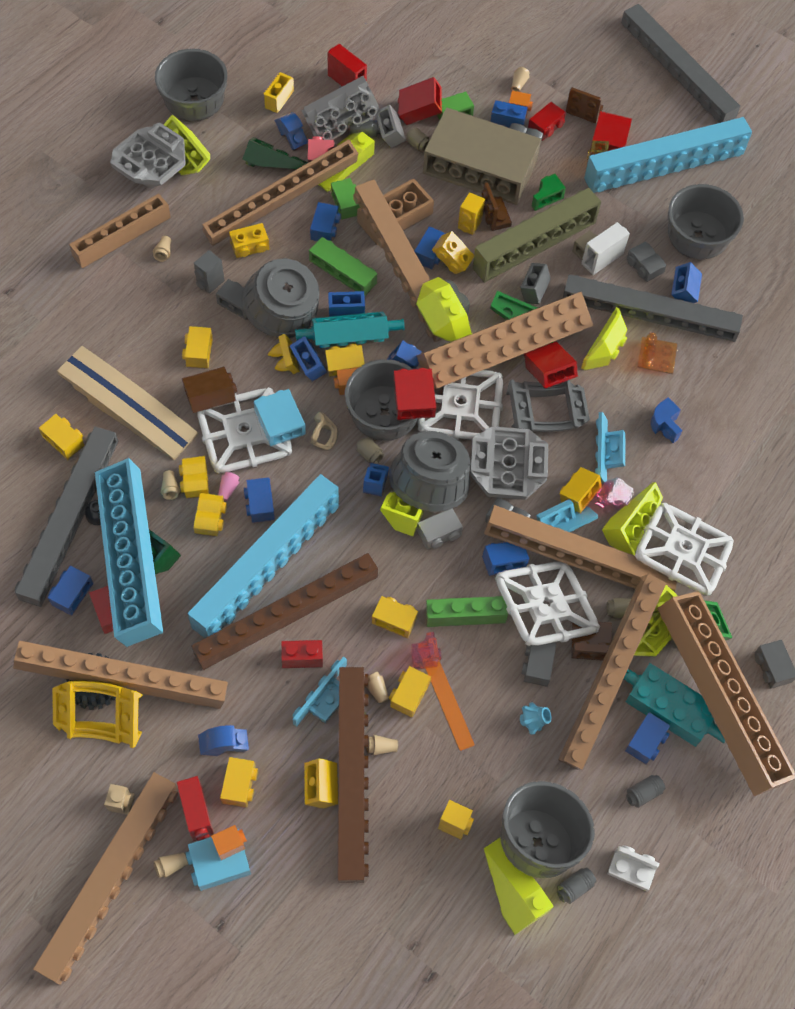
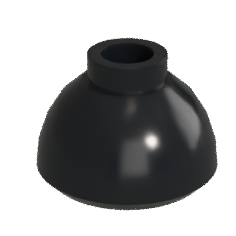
M98 499L91 501L85 509V517L93 525H101Z

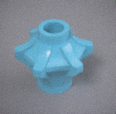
M533 702L529 703V707H522L523 714L520 715V723L528 728L531 735H534L537 730L541 731L544 725L551 722V712L547 707H538Z

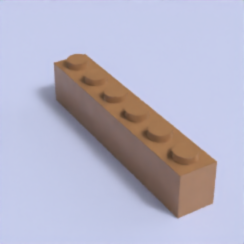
M158 193L70 243L69 246L73 258L82 268L88 266L170 219L169 205Z

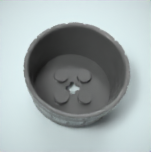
M195 48L182 49L169 54L159 63L155 71V83L167 109L173 115L187 121H199L213 116L222 106L227 86V69L223 61L209 51ZM197 95L198 100L191 101V96Z
M709 184L687 186L679 190L670 201L668 210L669 239L672 245L687 257L696 259L713 258L725 251L730 242L740 232L744 222L743 210L736 198L724 189L722 190L717 186ZM694 232H702L701 235L703 237H695L696 234Z
M287 258L269 261L247 281L242 293L243 309L249 321L261 332L263 331V333L272 337L275 336L276 338L283 334L289 338L296 337V329H309L312 325V318H316L320 293L318 282L314 274L298 261ZM285 283H287L289 286H292V288L290 289L291 292L283 290V287H285Z
M382 359L368 362L353 372L345 387L347 409L355 426L363 434L375 440L390 441L398 439L410 432L417 422V419L397 420L393 382L394 371L400 369L412 370L410 366L399 361ZM386 408L389 409V411H388L389 415H388V416H387V415H383V416L380 415V414H381V410H380V409H384V410H385Z
M423 431L414 434L405 441L399 454L393 460L389 470L390 485L399 498L421 510L441 512L457 507L466 499L470 487L471 463L468 451L456 438L442 432ZM433 454L440 456L441 459L432 458Z
M546 781L529 782L517 788L505 804L500 831L501 845L508 860L523 873L536 878L556 877L569 868L574 867L589 853L595 836L593 819L583 801L569 789L567 790L559 784ZM534 838L537 840L538 838H540L542 840L541 844L543 845V847H535L533 845L534 841L532 839Z

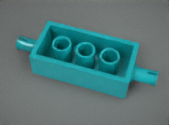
M381 311L312 318V327L310 329H296L295 335L296 341L305 336L308 340L312 339L315 345H319L320 348L330 347V344L336 343L337 346L348 345V342L364 344L366 340L383 342L385 338H389V331L405 330L404 319L388 321L385 313Z
M649 663L644 673L640 675L628 668L623 680L633 685V690L625 701L627 704L646 716L648 713H651L669 724V731L694 747L701 742L705 734H710L723 744L726 742L701 694L652 663Z

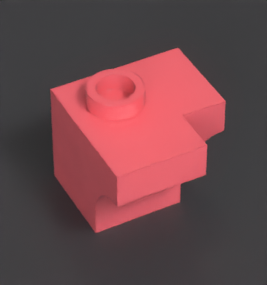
M318 136L308 139V162L333 149L334 140H322V137Z

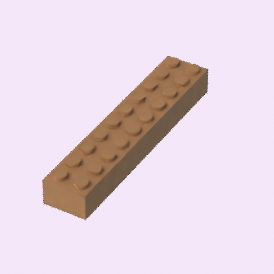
M578 292L416 356L421 368H432L434 389H437L593 326L582 292Z
M697 591L672 597L658 607L661 618L667 626L680 655L684 659L754 797L794 780L795 772L700 592Z

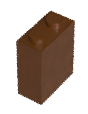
M225 367L182 378L184 390L193 413L236 401L235 393H238L235 382H233L231 373H227Z

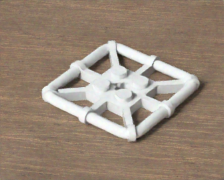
M482 370L469 375L489 378L478 386L465 384L466 377L461 379V384L450 383L442 386L444 388L443 395H435L436 402L442 403L441 411L434 418H429L426 421L425 418H418V430L420 432H442L457 440L459 438L472 440L473 437L481 433L460 431L461 420L474 421L482 431L488 429L489 426L478 416L479 408L492 409V426L499 427L500 411L503 409V404L501 403L503 375L500 372ZM496 383L494 402L480 400V392ZM459 399H463V402L466 403L458 404L456 401H459ZM443 417L456 419L455 430L432 428L430 426Z
M268 387L267 389H258L238 395L235 393L236 401L228 403H234L235 413L223 415L212 410V408L197 412L203 434L202 441L206 445L214 472L220 474L250 466L254 468L258 464L290 456L292 446L291 441L288 440L283 442V444L279 443L272 446L280 451L255 457L253 445L265 443L270 446L254 408L241 411L239 405L240 401L275 394L273 389ZM205 415L222 422L224 430L210 433ZM242 426L249 428L246 432L240 431ZM227 437L229 446L218 461L213 441ZM247 447L250 459L225 465L234 450Z
M660 503L649 524L644 528V534L637 547L635 557L638 561L668 576L669 580H675L696 592L699 591L704 596H709L716 588L721 574L727 567L726 562L731 553L734 540L731 536L702 522L701 518H695L667 503ZM662 514H664L672 529L670 534L656 527ZM674 516L692 525L691 530L680 526ZM699 528L716 538L707 540L696 534V530ZM653 535L666 542L664 547L645 549ZM724 546L719 559L706 553L707 548ZM665 555L676 561L671 570L649 557ZM702 561L713 566L715 569L710 581H708L700 566ZM681 564L693 570L700 584L677 573Z
M551 562L540 565L529 564L527 567L497 573L495 580L507 605L506 610L512 616L526 645H543L557 641L567 642L572 638L598 632L600 625L587 600V594L582 590L573 570L568 564L563 562ZM560 569L553 583L542 585L537 573ZM564 572L576 594L563 595L559 583ZM529 575L533 586L526 588L509 578ZM508 588L522 595L525 604H514ZM544 601L549 602V603H550V606H548L547 604H544L543 602H544ZM580 601L588 620L573 613L568 604ZM530 612L535 622L530 634L519 613ZM569 620L582 628L566 631L563 629L560 621ZM552 623L556 634L535 637L540 625Z

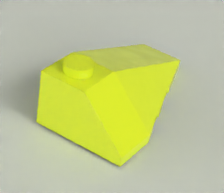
M364 132L350 134L338 144L340 145L350 140L358 152V159L356 163L318 184L325 191L329 192L332 182L344 180L374 155L375 141Z
M390 492L386 496L380 508L382 514L396 531L410 536H414L418 522H420L424 510L404 502L395 492Z

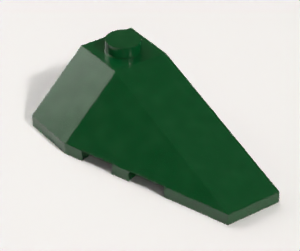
M255 137L249 140L242 160L246 161L245 164L252 167L257 165L299 169L309 163L296 156L289 157V154L284 150H274V145Z
M149 529L155 574L169 571L181 557V554Z

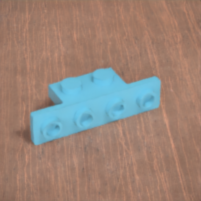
M599 412V418L596 420L598 452L595 453L598 468L595 469V473L600 475L602 485H607V469L625 466L624 430L608 432V420L603 412Z
M570 499L536 515L537 521L567 532H572L598 519V514L590 507H586L581 514L575 512L573 502Z
M345 657L340 661H335L331 667L332 671L328 676L324 675L321 678L316 691H311L306 697V703L303 707L299 706L292 715L294 717L293 725L297 727L309 712L326 724L338 709L339 681L336 678L339 676V667L347 666V659Z

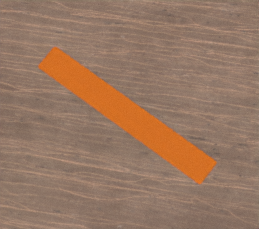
M429 640L416 645L426 671L431 676V683L459 750L462 751L474 746V741L432 642Z

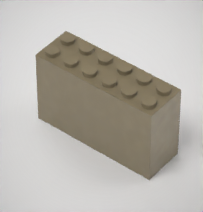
M446 107L424 151L423 174L479 193L484 189V183H488L494 198L501 196L503 201L518 205L537 163L541 138Z

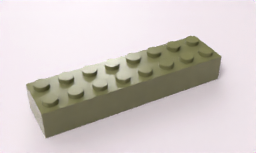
M590 188L581 190L574 196L565 198L557 205H552L547 210L535 214L534 217L523 220L519 225L508 228L500 235H495L490 240L478 244L475 247L473 270L485 283L594 225L601 205L600 199Z

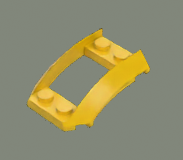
M68 681L52 688L53 725L59 731L62 729L67 734L68 739L73 737L96 738L118 744L123 742L129 744L130 748L136 746L142 734V731H138V699L143 696L142 694L117 685L92 681ZM75 692H94L116 697L115 724L75 721Z

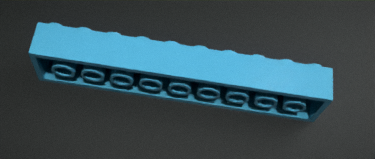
M741 117L589 156L584 179L588 187L595 193L642 180H649L657 176H664L673 172H680L681 170L695 168L700 165L723 161L727 158L738 157L744 154L752 130L745 118Z
M129 458L95 472L114 637L126 647L163 633L141 471Z
M320 474L187 613L192 629L203 638H207L222 630L226 624L232 623L237 612L247 607L252 596L260 593L266 581H271L276 574L275 572L287 564L288 558L300 550L301 544L313 536L314 530L325 523L326 517L338 509V487Z

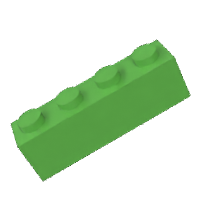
M322 237L309 250L310 262L352 290L364 291V296H366L377 284V273L373 268L367 267L359 259L350 256L345 250L335 246L332 241Z
M502 596L430 599L426 601L427 627L506 623L508 617L507 605Z

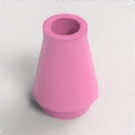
M225 472L221 476L218 495L223 496L226 502L239 484V476L231 472Z

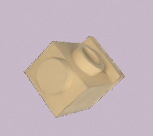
M110 784L104 805L108 811L128 815L135 794L130 793L127 787Z

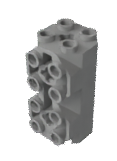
M361 76L305 106L301 111L314 136L322 137L324 140H333L344 134L347 126L352 123L358 125L373 119L377 110H379V106L364 76Z

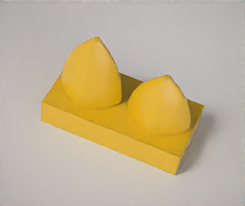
M285 334L278 336L279 343L268 353V356L271 357L283 356L276 364L275 370L290 371L292 374L300 372L297 358L290 348L293 342Z

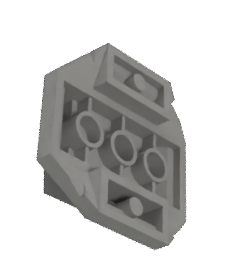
M160 122L153 124L152 127L138 129L113 149L110 161L111 166L134 183L143 184L153 189L157 185L161 186L186 165L184 139Z
M492 426L472 439L470 475L487 497L526 500L547 481L548 443L541 440L529 429Z

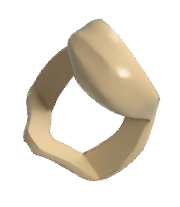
M318 412L314 416L317 426L311 436V443L324 450H329L337 440V427L323 412ZM322 427L331 430V436L325 445L317 442Z

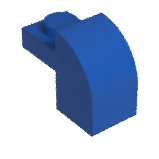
M294 112L274 120L281 136L286 135L292 150L308 143L302 129L303 124Z
M669 397L656 406L651 418V428L655 434L662 431L664 437L674 443L679 440L682 433L681 428L674 422L678 418L681 409Z
M370 464L364 478L363 493L383 496L389 472L388 466Z
M234 725L213 727L198 734L200 755L219 756L226 751L246 752L249 750L247 730L235 729Z

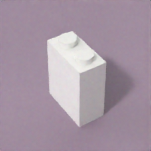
M617 222L587 242L582 265L592 275L596 274L624 254L630 233Z

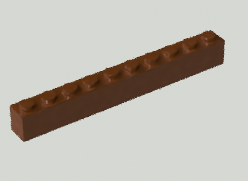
M366 553L191 645L193 653L202 670H205L378 578V567L369 553Z
M339 667L338 883H364V877H369V864H364V855H369V842H364V833H369V820H364V811H369V798H364V790L369 788V778L364 777V769H368V756H364V748H368V735H364V727H368V714H364V706H368V694H364V686H368V674H364V667Z

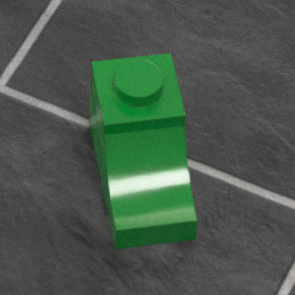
M556 174L545 176L541 179L539 192L533 195L531 206L534 211L564 199L566 187Z

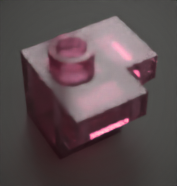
M619 477L607 480L602 484L601 489L595 496V499H597L596 504L601 508L612 505L616 509L628 505L635 490Z
M434 632L426 633V638L421 643L411 645L413 668L425 669L438 666V661L441 660V650L437 646Z

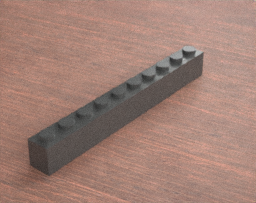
M640 4L624 11L621 21L623 26L687 89L715 120L721 123L737 117L740 105Z
M568 275L563 298L582 292L588 308L613 313L617 307L622 316L733 342L736 341L740 333L743 317L741 314L668 298L663 295L651 294L646 291H638L629 287H621L612 283L587 279L577 275Z
M94 427L92 433L88 434L87 443L79 453V460L72 467V475L64 484V491L56 501L54 512L48 517L46 529L42 530L38 546L34 547L31 554L32 558L29 564H26L24 567L23 577L15 586V594L20 601L42 607L85 515V509L91 502L97 489L95 472L108 466L119 442L115 432Z

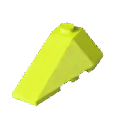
M652 482L612 516L603 527L602 531L610 546L635 556L637 547L644 534V528L649 524L663 498L656 482Z
M500 838L484 848L502 916L514 935H516L550 912L554 906L532 876L518 870L508 860L503 851Z

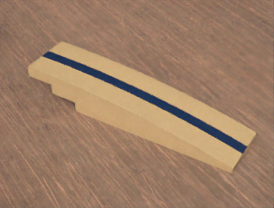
M83 346L57 370L58 375L70 382L74 389L88 398L90 403L173 460L198 435L196 430L162 403Z

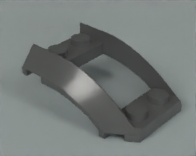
M513 379L509 381L506 395H510L514 424L511 427L529 429L536 432H555L576 429L590 420L584 388L578 384L575 386L570 380L548 388H544L539 382L524 381L519 383ZM565 394L570 420L561 422L534 421L530 397H548Z

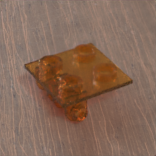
M653 332L649 333L647 337H642L637 367L673 374L677 343L657 340V336Z

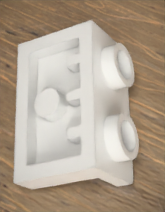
M618 846L614 852L607 874L648 891L659 863L652 856L635 853V850L631 847Z

